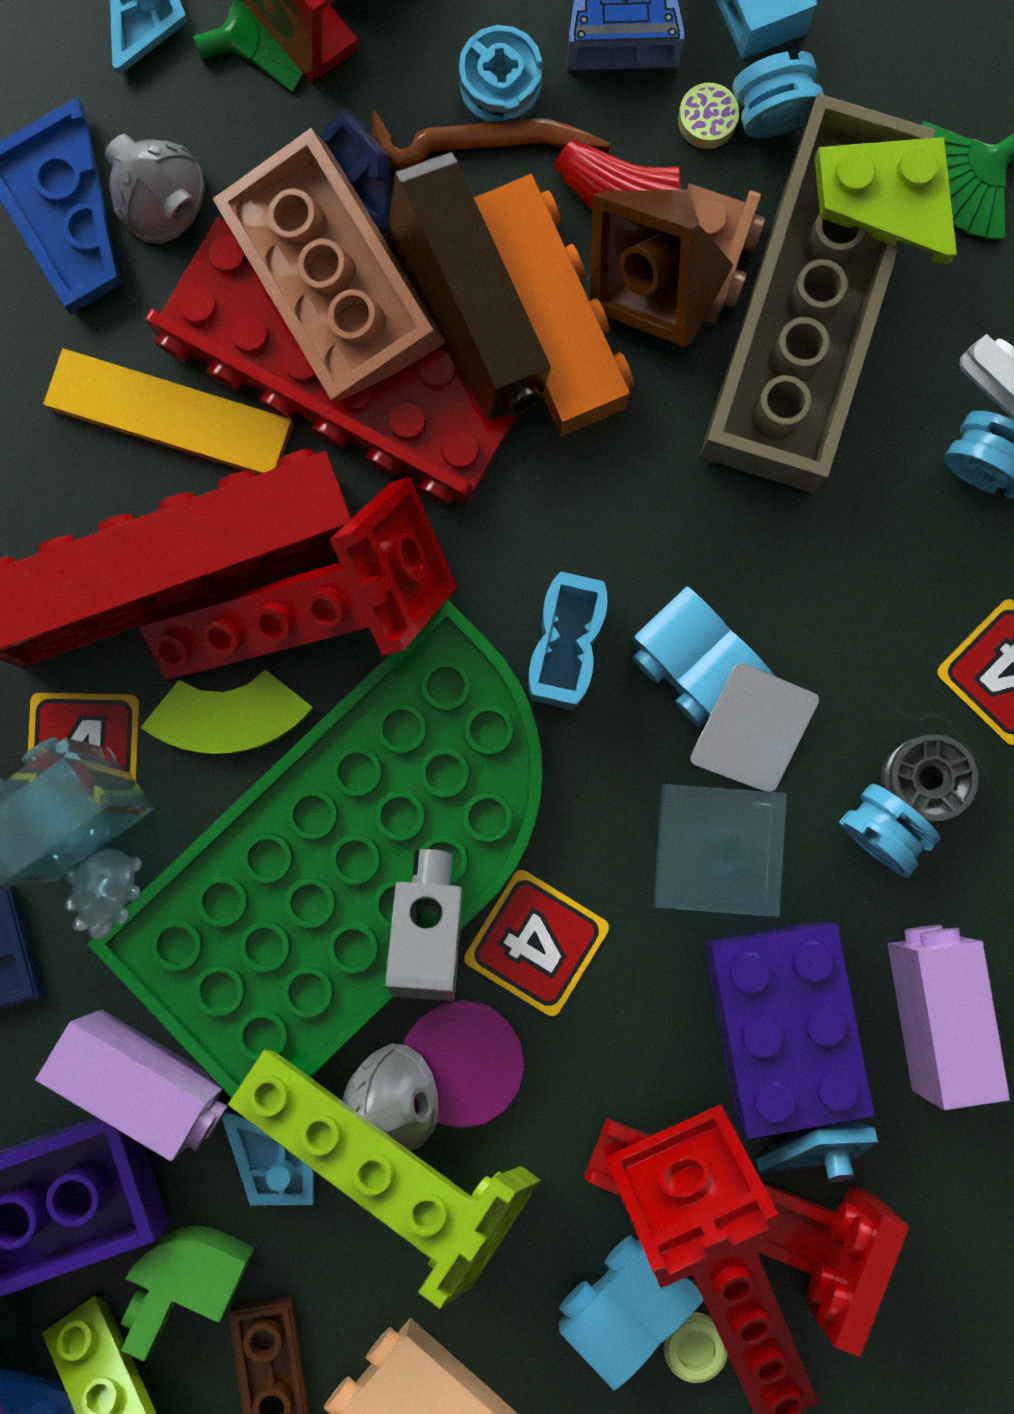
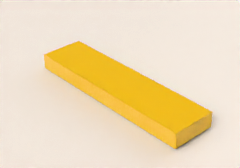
M62 348L43 403L48 410L243 471H253L256 475L278 468L277 461L284 457L294 427L292 419Z

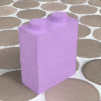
M942 925L922 926L904 930L905 941L887 944L912 1091L943 1110L1009 1101L983 941L960 937L959 928L943 929Z
M103 1009L69 1022L35 1079L171 1162L187 1147L196 1151L204 1139L208 1140L228 1107L219 1101L224 1089L207 1071Z

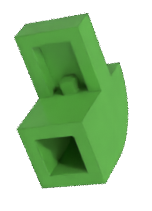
M206 1226L182 1227L160 1237L134 1264L126 1277V1280L148 1291L139 1287L124 1314L121 1325L130 1328V1331L121 1351L145 1361L158 1343L176 1303L219 1323L234 1297L256 1247L225 1232Z

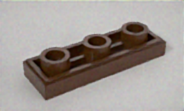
M294 1296L232 1306L228 1313L243 1414H311ZM270 1395L277 1396L282 1400L284 1407L280 1409L269 1407L265 1402V1397Z

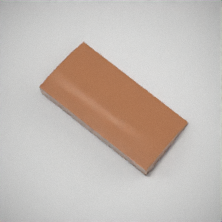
M312 128L213 198L221 215L333 402L352 396L385 380L446 343L445 338L330 148Z

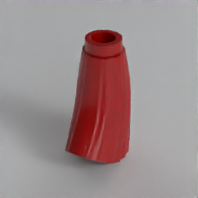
M575 139L571 140L564 147L554 164V170L561 175V179L591 209L593 195L601 191L681 189L679 166L658 168L636 165L616 158L588 144L582 145Z

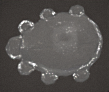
M103 849L88 856L78 868L68 871L66 879L68 883L73 884V895L65 900L64 907L69 912L77 910L79 916L73 921V928L81 932L88 927L90 937L102 940L111 933L113 921L116 924H123L128 920L129 912L124 907L128 901H135L140 895V888L134 885V873L140 870L142 865L139 857L130 858L122 850Z

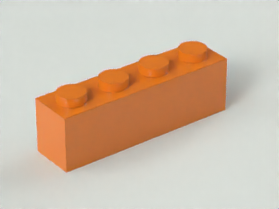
M531 173L474 197L551 366L542 397L560 437L625 410L630 396L629 388L634 387L632 372L624 355L621 352L613 355L604 336V334L610 332L607 316L597 298L590 301L587 298L580 280L586 278L583 263L573 244L564 246L556 227L561 225V217L550 191L547 190L540 193Z

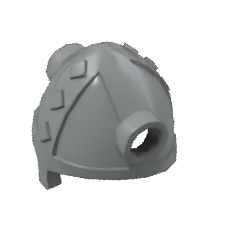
M121 134L114 138L105 150V158L113 166L109 186L113 210L131 235L144 243L162 244L177 238L193 223L202 206L205 182L203 171L198 162L182 144L178 145L170 141L153 139L135 142L127 134Z
M391 1043L372 1053L350 1078L343 1100H341L409 1151L422 1146L435 1131L439 1114L438 1091L432 1071L421 1054L404 1044ZM415 1097L419 1101L418 1113L415 1112L414 1108Z

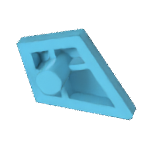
M110 0L112 66L116 73L122 74L188 22L180 0Z
M226 1111L222 1115V1120L250 1206L313 1205L315 1202V1170L241 1114Z
M847 1121L800 1130L771 1144L756 1159L759 1174L826 1166L830 1182L850 1180L854 1177L851 1162L878 1143L875 1128L858 1121Z

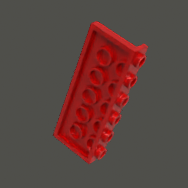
M219 217L214 221L161 313L150 309L145 317V321L156 335L154 344L167 354L183 362H186L190 355L209 365L206 372L221 384L236 391L244 384L262 394L259 402L272 412L289 419L292 418L294 413L314 423L312 431L320 438L339 448H344L346 443L349 442L367 452L365 460L370 465L392 477H397L400 471L421 482L418 486L420 492L444 506H450L453 500L465 507L468 506L519 416H511L509 413H506L488 421L443 345L385 380L352 396L333 402L226 221Z

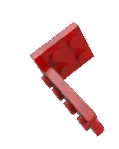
M411 477L389 483L329 539L340 563L164 612L142 623L139 629L165 680L368 627L382 656L405 650L458 587Z
M722 1105L713 1107L606 1156V1161L660 1288H664L687 1276H693L754 1414H801L803 1410L818 1404L815 1392L755 1249V1245L785 1232V1229L773 1202Z
M606 1117L583 1175L584 1179L595 1186L621 1196L605 1157L651 1135ZM762 1181L780 1216L785 1232L755 1245L756 1251L812 1275L805 1303L834 1347L861 1357L909 1226L873 1192L851 1183L843 1202L837 1211H834Z

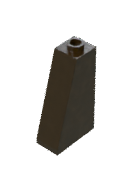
M452 152L395 172L387 235L388 246L445 338L446 343L443 346L486 419L489 421L506 413H509L511 416H517L527 412L540 401L551 366L457 160Z

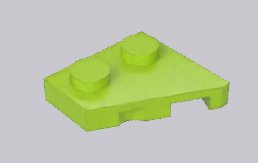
M944 137L818 148L814 159L820 218L846 228H862L872 238L895 246L897 241H901L932 253L930 260L939 264L952 262L957 255Z

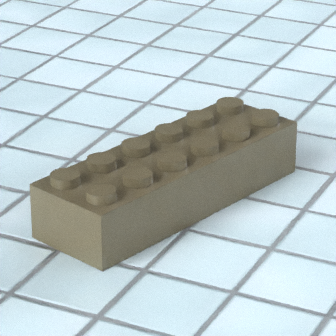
M817 93L797 146L699 458L813 494L828 478L901 241H897L895 246L872 238L862 228H846L820 218L814 157L819 147L933 138L935 129Z

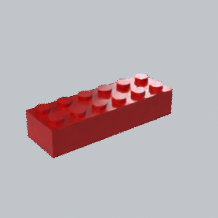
M311 449L290 453L277 461L278 468L256 476L253 471H241L231 474L217 483L219 489L197 497L192 492L172 495L157 504L158 511L135 518L133 514H122L108 518L97 525L99 532L77 540L72 535L49 539L37 546L38 554L15 561L13 557L0 558V661L24 668L136 628L155 615L221 597L335 556L336 553L329 539L353 517L326 450L314 454Z

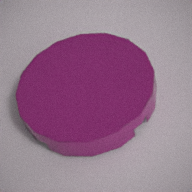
M465 999L441 1003L421 1016L405 1038L404 1045H408L421 1054L432 1071L438 1091L439 1114L436 1123L457 1128L485 1124L504 1112L519 1091L524 1070L520 1039L508 1020L489 1005ZM415 1097L414 1106L419 1110V1101Z

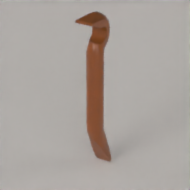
M376 111L371 112L372 135L390 155V168L396 170H403L422 163L431 152L545 143L564 148L573 139L582 145L588 144L609 154L610 152L609 142L581 129L547 118L429 127L413 135L414 141L411 146L405 149H398L392 144L391 136Z

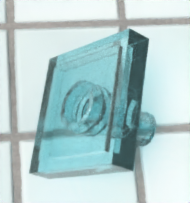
M662 784L653 907L779 917L787 793Z

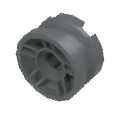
M928 734L900 743V746L891 754H888L881 771V786L911 806L928 822L944 821L958 816L972 803L978 790L979 771L973 755L961 742L946 735ZM928 766H931L930 770L934 777L941 779V785L932 787L930 790L925 789L919 781L921 771Z

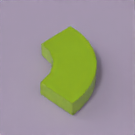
M265 669L249 684L226 692L203 691L178 680L140 728L169 745L187 751L211 755L234 754L262 748L283 738L302 724L315 708Z

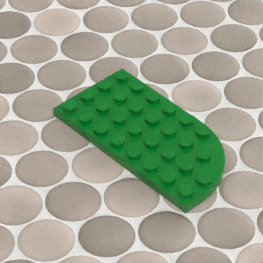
M447 599L405 650L389 654L87 944L231 1098L264 1050L276 1052L311 1077L392 998L385 983L396 882L412 883L415 850L433 849L453 854L450 886L462 887L463 896L460 931L505 885L516 869L535 826L541 800L543 776L542 752L538 729L530 703L519 680L494 646ZM434 910L420 912L417 916V926L420 928L434 927L438 924L439 913Z

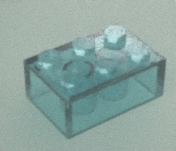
M51 737L33 747L22 757V761L25 764L24 768L6 781L0 777V885L56 881L155 809L113 749L69 738H64L59 742L56 737Z

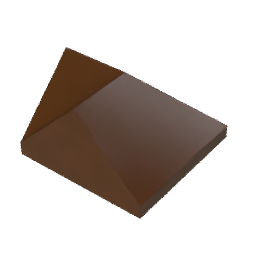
M689 190L601 191L594 194L592 204L590 300L597 298L608 318L683 347L691 344L733 264L700 225Z

